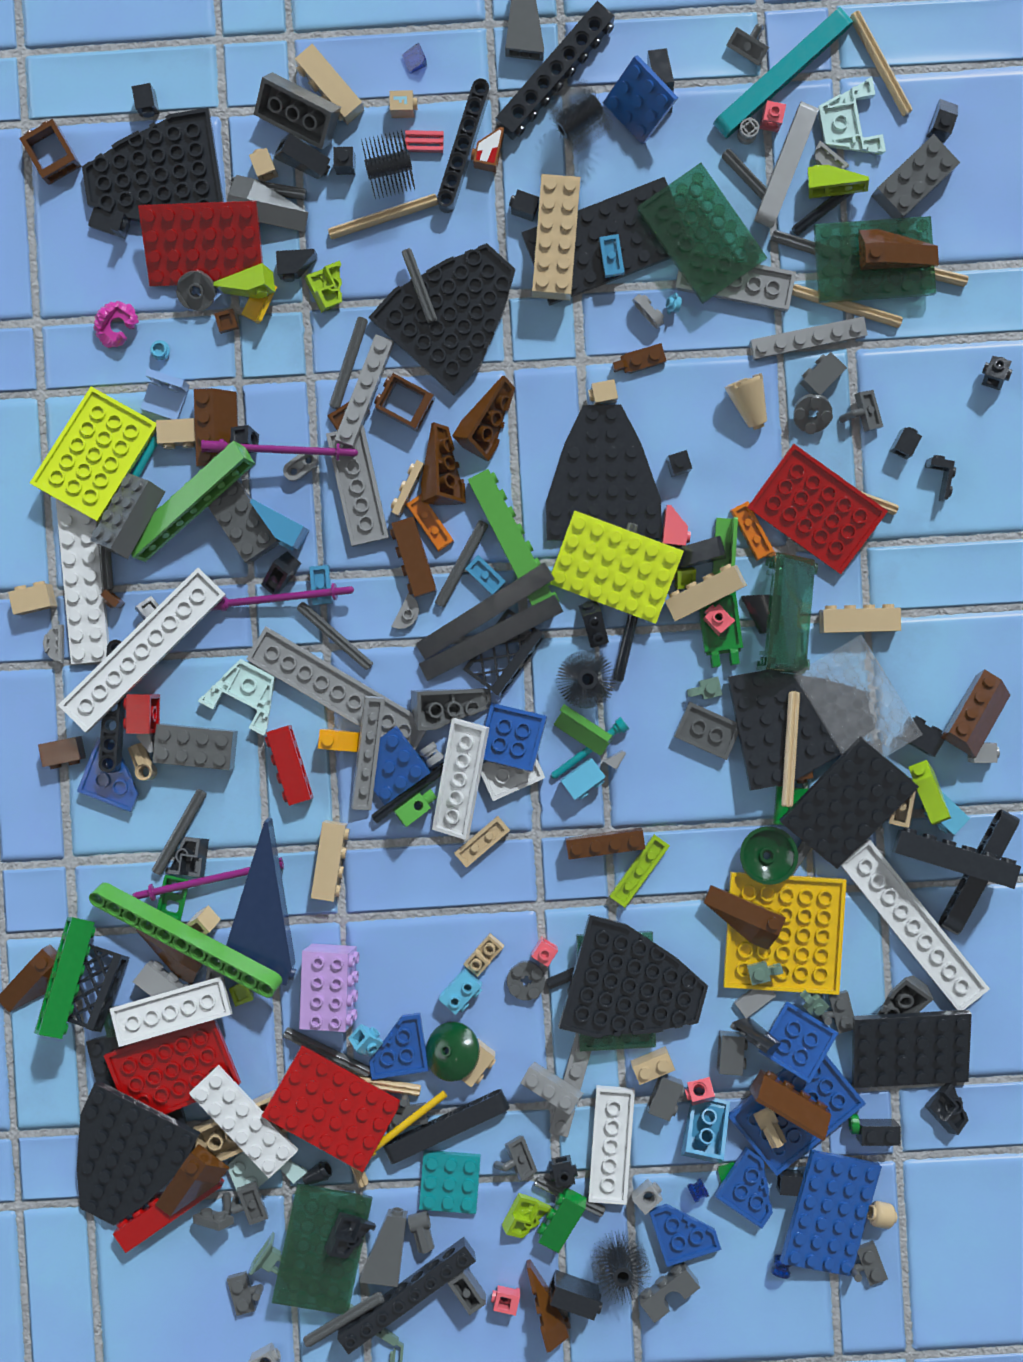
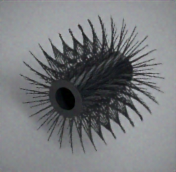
M584 88L583 91L581 89L570 100L566 99L564 103L562 102L559 108L555 106L556 109L552 110L554 112L552 113V116H554L553 120H556V125L554 126L558 128L556 131H559L563 138L567 139L566 142L568 141L569 145H580L584 138L586 139L589 134H592V129L595 132L600 124H605V120L610 122L604 117L606 115L603 112L604 107H602L597 99L596 92L595 96L594 94L592 95L590 88L588 90Z
M402 130L404 151L398 131L400 152L394 132L393 137L397 152L394 151L390 132L392 153L386 133L385 138L389 154L386 153L382 134L381 138L385 155L382 153L379 138L378 145L381 156L378 155L374 136L373 140L377 157L374 155L371 140L370 145L373 158L370 157L367 141L366 146L369 159L366 157L363 146L365 167L368 179L371 181L374 196L372 179L375 180L379 196L376 178L379 180L383 195L380 177L383 179L387 194L384 176H386L391 194L388 175H390L395 193L392 179L393 174L398 193L399 188L396 174H398L403 192L400 173H402L407 191L404 172H406L411 191L408 171L415 190L411 159Z
M586 650V655L584 651L582 653L577 652L579 654H574V656L571 654L568 657L570 664L568 661H563L562 663H565V665L561 664V666L564 668H558L565 672L557 671L566 675H556L568 677L557 679L575 681L571 682L573 684L558 690L569 687L560 693L567 691L562 697L566 696L564 699L569 698L567 701H571L572 704H581L578 706L579 708L582 705V708H585V704L587 705L586 709L589 708L588 703L592 708H594L593 706L600 705L604 701L603 699L598 701L602 698L601 695L608 701L606 698L611 697L606 695L612 694L607 692L614 690L607 687L616 688L606 685L616 683L604 682L614 680L598 678L600 677L598 675L614 669L602 672L611 667H606L611 662L603 665L607 661L604 660L606 657L599 656L596 651L593 653V650L590 653ZM584 674L588 675L590 679L587 685L582 681Z
M619 1234L618 1239L616 1235L617 1247L615 1245L614 1248L613 1243L607 1244L608 1249L601 1246L604 1250L601 1252L599 1249L598 1253L600 1254L590 1258H600L599 1262H597L600 1263V1265L597 1264L598 1267H595L596 1265L591 1266L594 1267L592 1270L594 1271L593 1274H598V1276L595 1274L593 1277L599 1279L600 1282L598 1284L600 1285L601 1280L603 1281V1289L606 1287L608 1289L607 1292L612 1290L615 1293L616 1291V1299L618 1298L616 1289H618L623 1305V1294L625 1299L624 1287L626 1289L627 1286L631 1295V1292L635 1291L634 1284L639 1287L636 1283L644 1282L642 1280L652 1276H642L646 1273H651L648 1272L650 1268L645 1266L648 1265V1262L646 1263L643 1260H648L647 1255L645 1256V1253L640 1248L637 1249L638 1245L636 1243L633 1245L634 1242H630V1244L627 1241L625 1242V1235L623 1236L625 1245H623Z

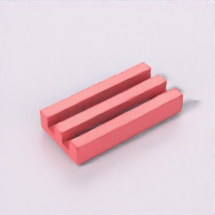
M405 130L407 150L409 152L443 153L444 131ZM409 143L440 144V146H409Z

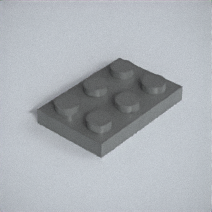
M688 702L674 737L727 760L738 736L736 722L692 702Z

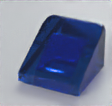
M419 43L402 54L409 73L427 66L425 55Z

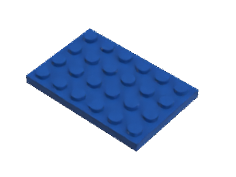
M827 1055L810 1083L786 1068L776 1074L778 1080L790 1082L795 1086V1090L799 1092L803 1090L811 1096L810 1099L815 1102L820 1100L828 1106L827 1109L831 1113L827 1135L866 1105ZM750 1095L729 1112L728 1117L775 1175L778 1176L819 1143L821 1139L775 1113L778 1125L787 1142L779 1148L772 1149L753 1115L766 1107L755 1101L753 1095Z
M810 1149L803 1180L781 1253V1263L851 1276V1270L854 1268L867 1222V1213L870 1211L868 1208L872 1204L882 1166L877 1162Z

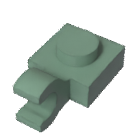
M718 677L698 681L700 687L687 689L688 697L702 695L703 700L722 695Z
M766 961L747 965L752 985L771 981L770 975L783 974L780 963L767 966Z
M804 990L800 994L806 1001L803 1007L816 1019L830 1007L817 993L811 996Z

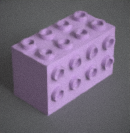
M312 943L302 951L299 1029L346 1032L354 1021L357 1020V1009H355V1002L358 1000V990H355V986L359 979V972L356 971V964L359 963L357 946Z

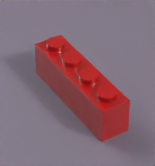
M292 725L266 732L265 741L268 748L271 747L273 753L271 761L274 766H277L278 773H276L278 783L282 784L284 789L282 791L284 801L288 802L290 806L312 799L313 793Z

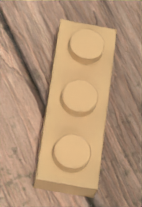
M416 460L415 464L412 463L407 472L409 477L407 481L402 482L399 488L401 493L398 499L395 498L391 504L394 515L401 517L423 472L424 463Z
M496 816L457 849L454 854L467 868L506 835L510 829L499 816Z

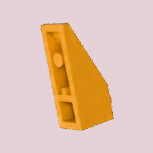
M320 729L318 749L358 752L360 732Z

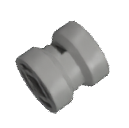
M746 118L742 121L737 133L739 142L745 145L753 143L759 131L758 122L753 118Z
M434 741L418 752L421 757L426 759L428 767L444 758L442 752L437 750V745Z

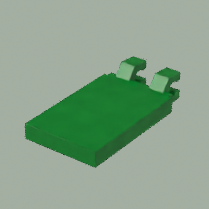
M736 592L698 610L704 653H706V656L710 655L711 668L721 666L719 654L729 653L730 666L740 664L739 652L743 648L737 597ZM720 604L735 619L734 623L719 636L703 620L706 616L704 612L711 605L716 607ZM719 614L715 615L716 620H722Z

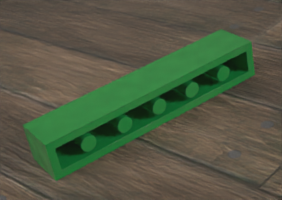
M67 917L35 1027V1034L62 1039L63 1035L67 1033L68 1016L73 1012L74 1004L72 1002L74 996L79 991L78 980L84 973L85 965L83 963L90 951L89 941L95 933V922Z

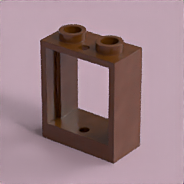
M53 119L44 121L39 127L27 131L24 136L19 138L42 179L48 185L81 167L60 127ZM55 133L67 155L43 168L31 146Z
M393 373L391 377L388 376L383 385L385 389L382 394L379 393L374 402L376 404L375 408L378 412L417 432L435 400L434 394ZM396 384L423 397L411 422L384 408Z

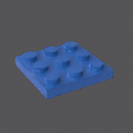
M637 55L633 57L603 101V104L641 144H644L677 101L678 97Z
M491 703L485 724L486 727H489L483 761L533 773L547 716Z
M786 1001L769 1031L773 1037L781 1042L780 1046L773 1055L765 1054L760 1049L758 1052L810 1083L839 1032Z

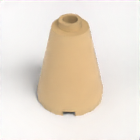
M762 373L753 375V378L741 379L725 387L727 394L749 428L753 427L754 430L764 427V423L767 422Z

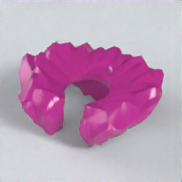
M120 301L110 302L100 307L97 311L93 328L96 331L95 335L105 347L122 346L127 340L123 332H113L110 325L115 318L123 319L126 327L129 329H134L135 325L139 323L138 315L135 314V309L131 304H125Z

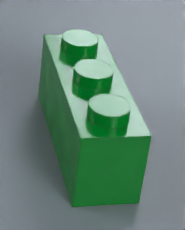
M566 1188L563 1193H559L555 1201L556 1205L554 1208L551 1207L546 1216L547 1220L545 1223L542 1222L538 1228V1243L559 1253L585 1211L587 1198L569 1188Z

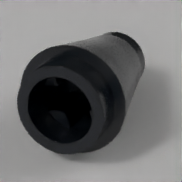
M326 1161L319 1162L302 1176L304 1184L310 1185L328 1180L332 1176L331 1166Z

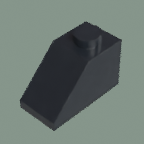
M939 99L926 137L930 138L934 134L944 143L952 134L958 116V105Z
M315 249L276 251L277 275L285 282L300 279L317 260Z
M286 551L272 563L261 585L272 595L279 594L296 574L302 563Z

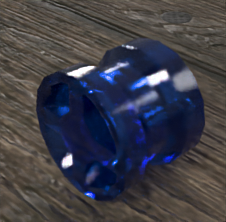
M701 1178L697 1179L696 1183L687 1185L695 1203L699 1202L702 1197H709V1193Z
M774 1255V1266L771 1268V1273L776 1277L788 1279L791 1274L789 1271L791 1265L782 1264L780 1261L781 1255Z

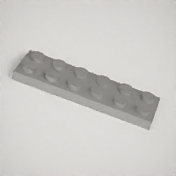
M683 250L675 290L787 312L790 306L796 272Z
M362 425L354 448L339 443L340 448L358 450V455L355 457L340 456L339 461L336 460V456H331L352 547L389 538L364 425ZM338 431L326 433L329 448H336L338 442L335 441V437Z

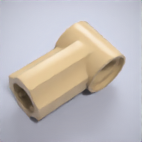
M142 743L130 746L128 751L135 767V776L143 781L154 779L157 776V768L153 765L148 751ZM145 767L149 769V775L147 777H145L143 774V769Z
M766 1107L753 1114L772 1149L779 1148L787 1142L778 1125V1119L772 1110Z

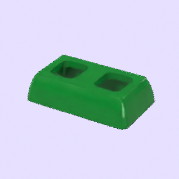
M165 875L162 886L170 885L172 882L188 881V879ZM188 888L183 889L181 894L173 892L160 894L157 909L181 921ZM168 900L179 903L177 912H171L166 909Z

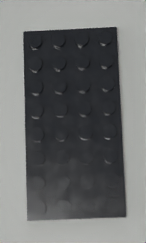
M665 177L578 210L571 297L679 256L683 250H692ZM537 227L522 232V237L533 266L535 262ZM619 234L625 273L624 275L605 278L599 237ZM547 299L549 306L563 301Z

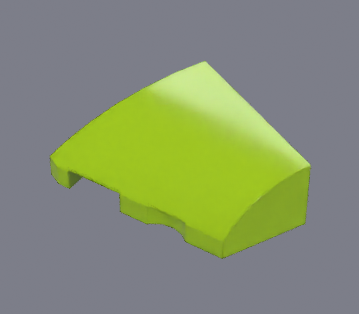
M340 261L324 266L323 269L304 277L321 313L332 309L342 302V293L340 292V286L342 285Z
M518 1193L502 1223L506 1235L524 1238L532 1228L540 1224L539 1219L549 1211L551 1206L531 1196Z

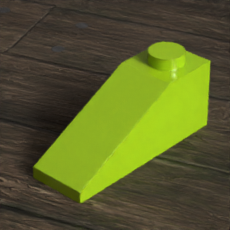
M830 165L807 167L809 199L867 192L869 177Z
M263 263L213 282L216 288L229 295L259 299L275 293L273 271Z
M925 760L909 766L912 779L919 786L917 791L931 824L935 825L951 819L937 777L929 762Z

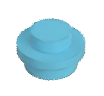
M158 340L151 345L150 352L155 359L164 360L170 354V347L166 342Z

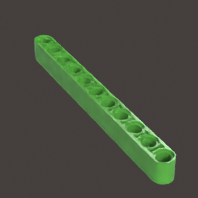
M101 883L89 895V901L93 906L266 998L272 997L282 983V978L277 972L109 883Z

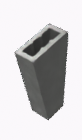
M511 0L505 47L506 57L544 61V44L536 0Z
M399 1207L388 1209L363 1267L360 1283L398 1287L408 1211Z

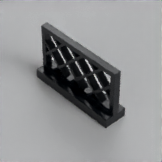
M508 608L496 624L504 621L509 614L513 616L516 613ZM533 627L529 637L521 638L519 634L518 639L507 640L499 644L506 645L507 655L496 656L494 647L492 648L494 657L483 658L482 653L480 654V659H477L478 656L470 659L463 670L496 695L502 697L546 635ZM519 642V651L510 654L508 644ZM507 657L508 666L504 669H498L497 659ZM494 660L495 670L485 672L484 661ZM481 662L482 672L473 673L469 669L473 663ZM496 673L497 681L493 686L487 683L486 674Z
M89 944L90 949L94 950L96 957L90 961L87 960V957L84 959L83 965H85L89 976L82 980L79 977L78 984L82 994L73 998L74 1014L68 1017L67 1022L92 1031L101 1032L130 957ZM112 955L111 963L104 966L101 958ZM98 960L101 969L92 973L90 964ZM103 973L104 981L97 985L94 977ZM91 979L94 988L85 992L82 983ZM96 992V1002L90 1004L87 995ZM83 998L86 1007L78 1011L75 1002ZM88 1010L90 1017L88 1023H84L80 1014Z

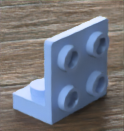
M147 368L145 376L150 381L141 409L169 419H179L190 385L182 379Z

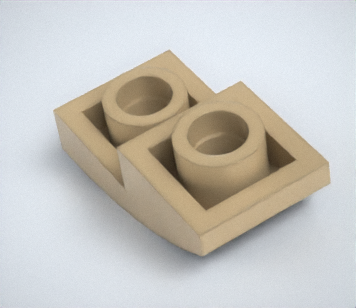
M489 933L463 965L478 977L503 949L504 944Z

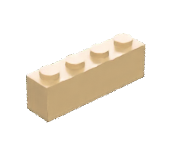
M313 44L295 58L296 70L303 78L307 77L309 80L308 84L313 91H318L322 98L341 107L338 117L339 121L343 120L348 125L364 111L362 101Z
M728 564L720 568V573L714 575L712 572L702 577L704 581L698 584L694 581L686 585L687 590L681 593L677 590L669 594V599L665 600V603L674 621L680 620L746 587L747 584L738 566Z
M883 604L882 608H875V605H863V608L856 609V605H844V609H837L836 605L825 606V609L819 610L820 633L901 631V608H894V604Z
M328 820L322 822L311 893L312 899L334 902L336 897L340 896L341 886L338 883L339 878H342L344 873V867L341 864L342 859H345L347 854V848L344 845L345 840L349 839L350 829H347L348 823Z

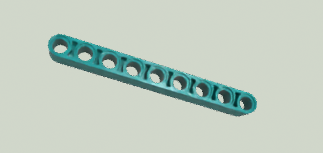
M839 7L723 111L713 122V125L725 138L730 137L740 128L744 119L751 118L760 110L767 100L770 101L842 36L854 21Z

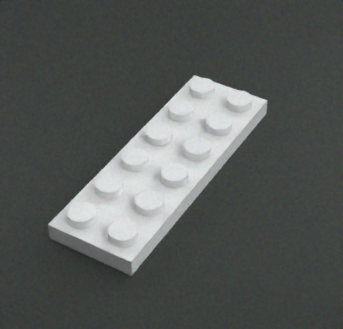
M457 718L451 720L432 830L463 840L469 839L489 727Z
M223 976L110 1008L119 1047L233 1014Z
M220 1065L213 1069L189 1092L194 1100L268 1178L298 1151V1148L274 1123L261 1117L263 1111Z
M596 1085L588 1202L627 1205L635 1097L634 1088Z

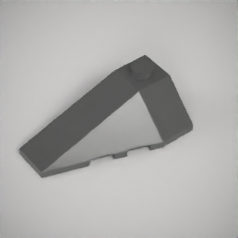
M240 175L235 176L228 193L227 202L257 200L259 222L306 232L309 212L256 179Z
M488 688L411 690V710L417 730H436L450 724L453 718L462 719L469 715H474L490 708L491 690Z
M914 975L905 977L890 991L877 1015L917 1013L934 999L925 983Z

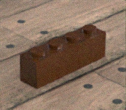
M412 516L391 523L392 528L389 530L392 539H396L398 547H395L398 558L402 557L404 565H401L404 577L408 576L410 582L407 584L409 594H413L417 598L436 592L437 588L415 518Z
M641 827L565 838L569 860L645 849L644 835Z

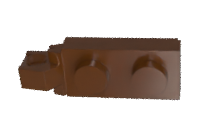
M662 343L626 353L620 356L621 360L613 362L612 367L614 372L624 370L625 373L631 374L664 364L667 360Z

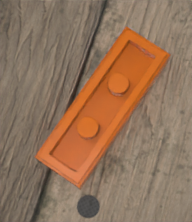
M421 494L406 504L438 552L454 542L430 505L422 502Z
M747 501L731 509L730 512L733 517H738V527L756 561L775 551L755 513L747 508L749 505Z

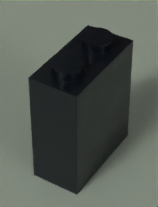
M555 1269L549 1286L551 1306L594 1321L596 1314H600L603 1303L600 1301L601 1293H599L597 1284Z

